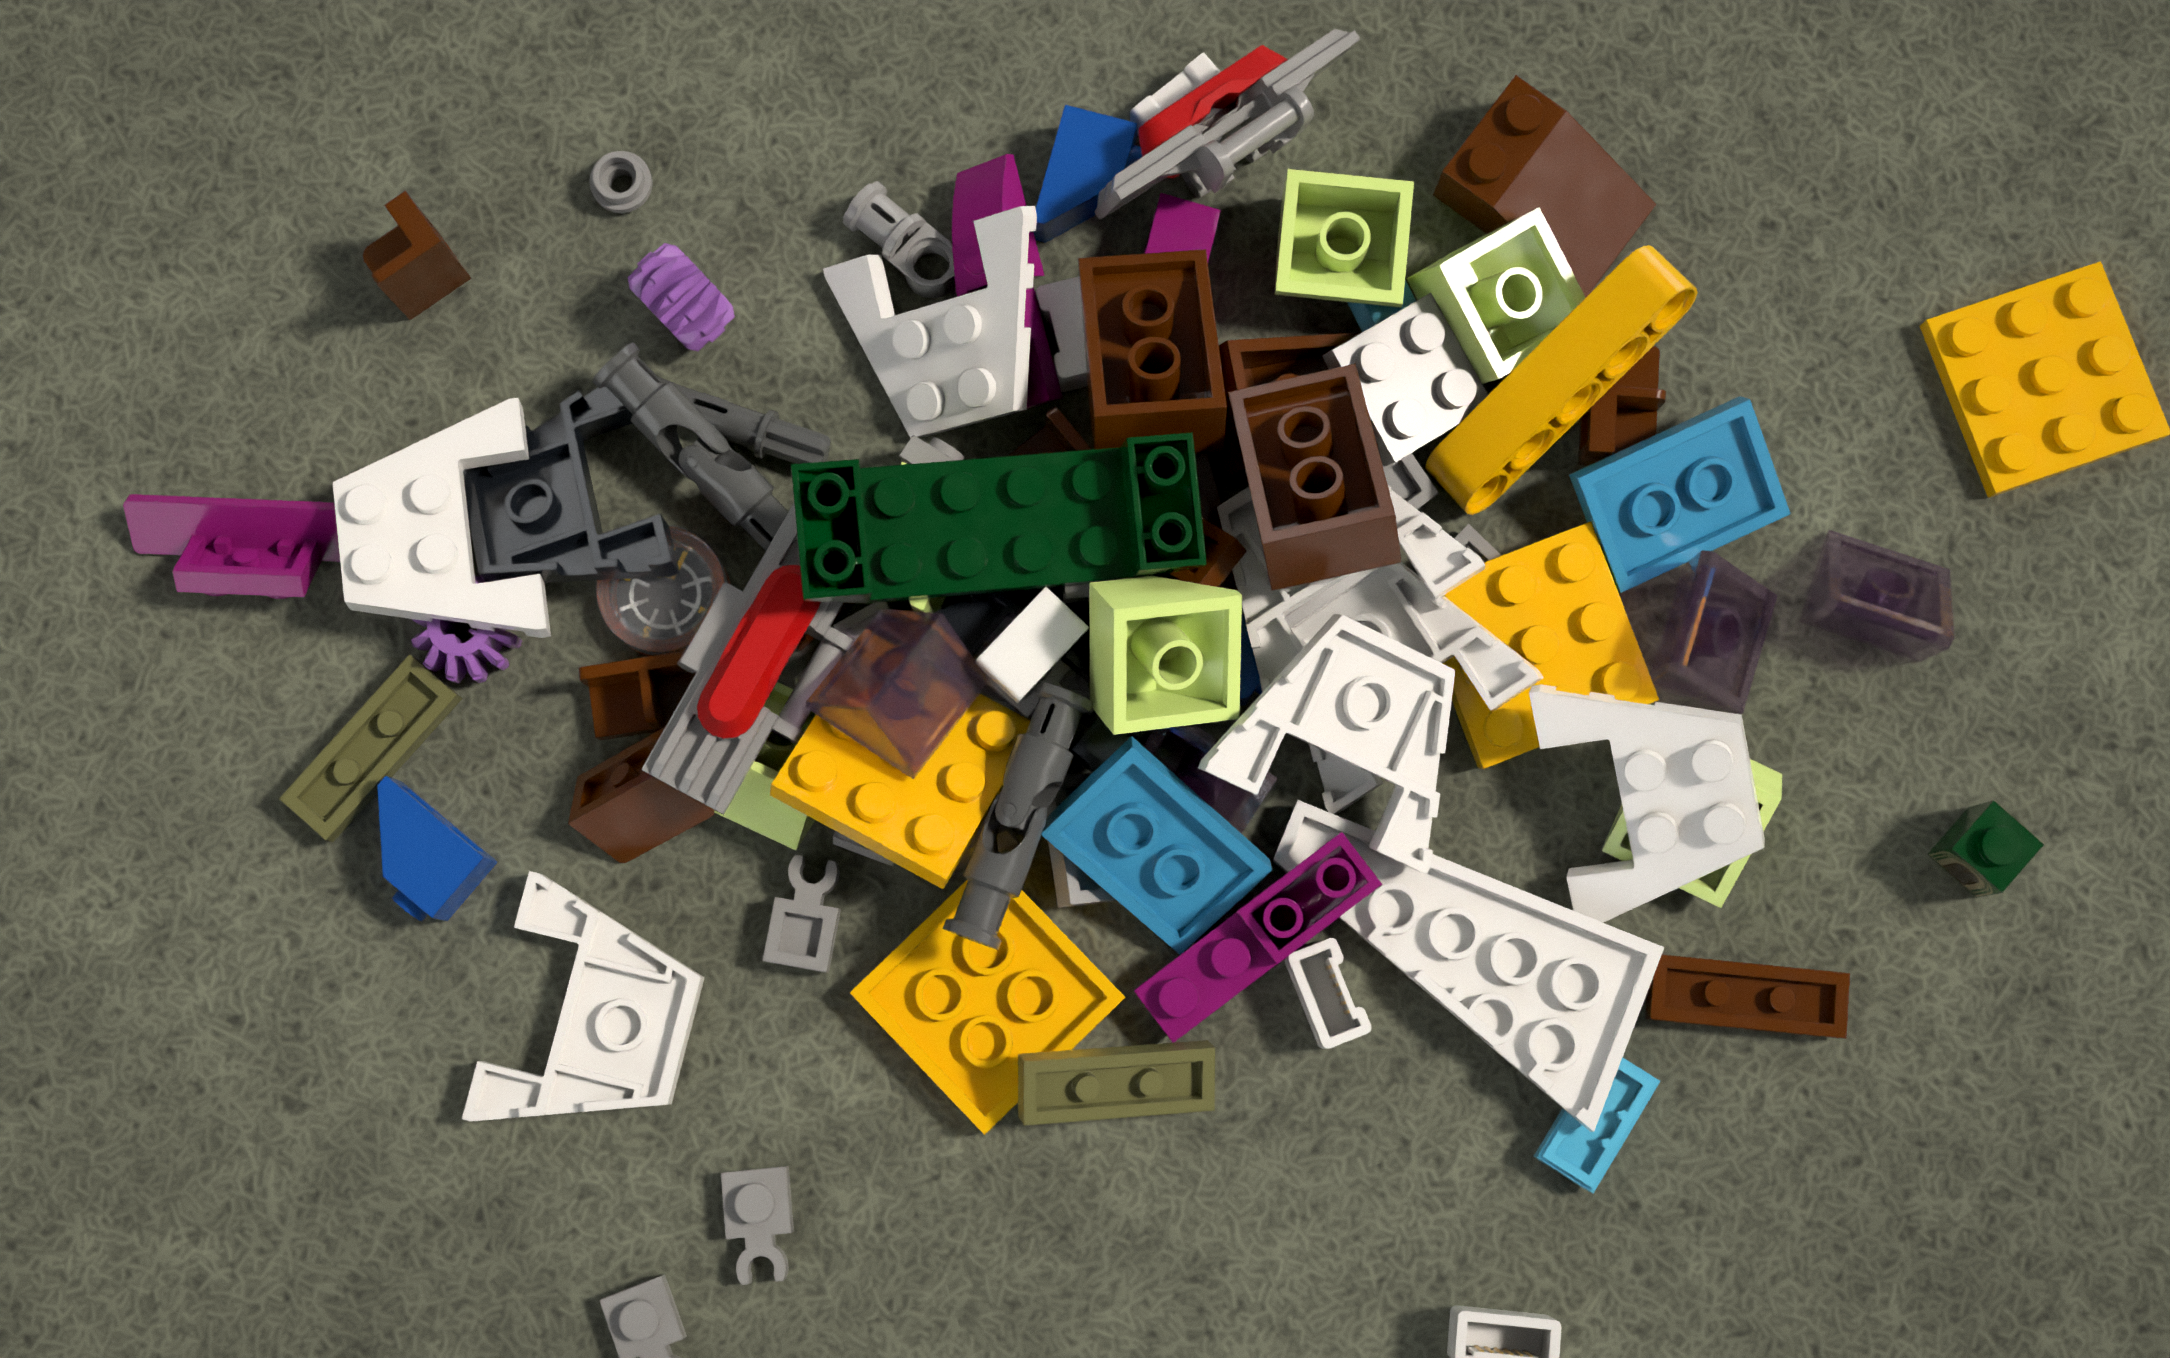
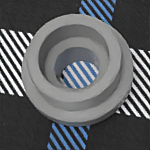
M615 151L604 155L596 162L592 168L589 183L594 198L603 208L614 213H628L638 209L647 201L652 191L653 180L651 172L643 159L631 152ZM627 175L633 179L631 187L625 192H615L611 188L614 179L618 176Z

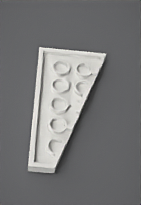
M1297 800L1273 862L1288 873L1342 832L1382 885L1339 918L1586 1129L1594 1132L1664 947L1434 854L1432 855V863L1428 874L1419 872L1368 848L1375 833L1374 830Z

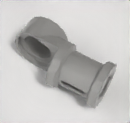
M879 181L868 184L860 190L845 212L843 224L852 232L860 230L882 248V256L905 275L907 285L914 293L924 298L935 299L951 292L956 286L952 243L929 225L918 213L909 215L888 198L886 187ZM926 254H939L949 262V269L939 279L926 280L918 276L914 271L917 260Z

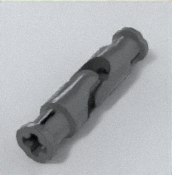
M633 342L625 346L599 370L592 382L599 389L606 387L632 413L630 421L685 477L697 484L700 492L733 527L741 525L766 551L789 512L772 495L774 487L741 454L734 452L729 447L724 436L672 382L665 384L638 357L640 349ZM677 425L694 431L699 436L698 440L683 449L677 434Z
M1038 682L1035 693L1039 696L1038 703L1026 733L1018 734L1006 764L1002 792L995 798L963 875L968 883L954 918L946 919L942 928L996 950H999L1002 942L997 934L1011 898L1019 897L1046 824L1047 807L1053 802L1059 789L1062 787L1072 761L1073 754L1069 751V747L1082 714L1090 713L1093 702L1087 698L1049 683ZM1000 824L1012 828L1020 836H1025L1015 849L1005 854H1000L998 851L997 835Z

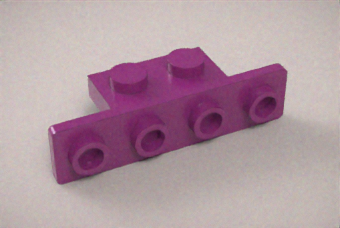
M130 494L123 503L131 542L135 552L139 554L181 555L172 570L177 592L204 593L209 596H224L228 594L261 595L274 599L305 597L321 561L340 562L335 502Z

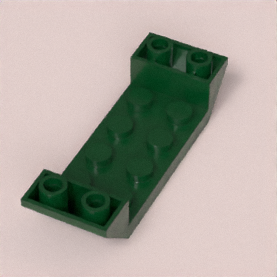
M1193 432L1126 438L1119 448L860 468L859 459L791 464L803 601L878 603L1040 589L1045 587L1086 585L1090 582L1157 576L1207 565Z

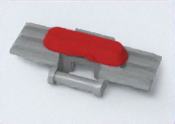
M1334 29L1289 60L1261 45L1149 119L1138 128L1142 158L1116 174L1113 180L1108 182L1106 187L1099 192L1097 208L1094 211L1099 220L1146 192L1166 177L1175 178L1181 174L1189 189L1198 199L1210 191H1213L1215 194L1235 178L1233 176V172L1236 170L1234 167L1235 163L1244 157L1250 163H1253L1267 154L1269 149L1272 154L1282 149L1288 142L1302 133L1314 117L1313 107L1308 97L1304 94V89L1310 80L1337 62L1360 40L1356 31L1354 30L1350 33ZM1211 109H1222L1221 111H1219L1203 123L1199 124L1210 113Z
M794 503L745 589L741 591L726 582L722 584L713 600L712 607L692 642L686 647L677 663L681 668L696 674L641 769L723 815L771 732L797 745L804 734L801 728L843 653L850 655L856 645L853 639L831 627L844 602L803 601ZM804 633L819 640L820 643L778 716L764 707V704L789 658L795 651Z

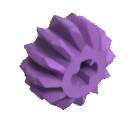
M664 243L653 253L650 251L637 263L638 267L628 277L630 290L687 349L699 351L708 342L713 343L725 331L724 327L735 317L732 304L675 245Z
M475 576L476 584L485 582L482 577ZM434 618L432 622L412 619L417 624L427 628V630L416 634L411 639L413 647L418 650L429 651L423 662L424 666L433 672L445 667L446 679L453 683H460L467 671L474 681L478 683L486 682L488 675L486 662L489 661L499 669L505 670L508 668L509 662L507 658L499 653L502 646L514 649L519 648L522 642L521 638L502 628H495V631L469 629V632L474 636L464 642L455 636L457 628L464 630L460 622Z

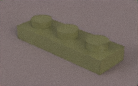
M409 654L279 799L323 839L334 842L378 793L377 785L385 776L392 778L463 698L431 670L426 668L416 657Z
M1208 1040L1018 1054V1118L1024 1126L1215 1111V1047Z

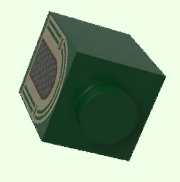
M1993 800L1968 807L1931 849L1928 855L1977 898L2003 893L2044 844Z

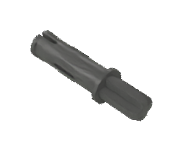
M660 378L664 384L671 382L663 378ZM672 382L727 441L753 450L755 457L764 459L768 454L795 464L827 461L831 446V439L827 435L780 420L777 411L769 410L766 414Z

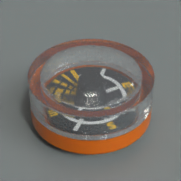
M669 526L680 574L671 577L597 580V602L607 626L625 644L646 656L685 651L712 607L713 600L722 584L725 582L730 584L723 564L712 549L695 534L673 526Z

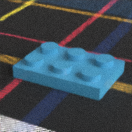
M1741 396L1569 475L1587 522H1592L1616 588L1620 593L1791 514L1751 400Z
M1132 736L1047 816L1042 836L1179 955L1189 948L1272 871L1270 859Z

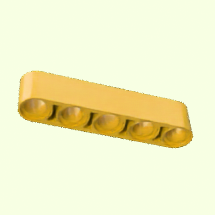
M1647 245L1633 251L1432 451L1426 462L1425 468L1427 472L1467 514L1474 515L1488 508L1689 311L1695 302L1697 288L1654 247Z

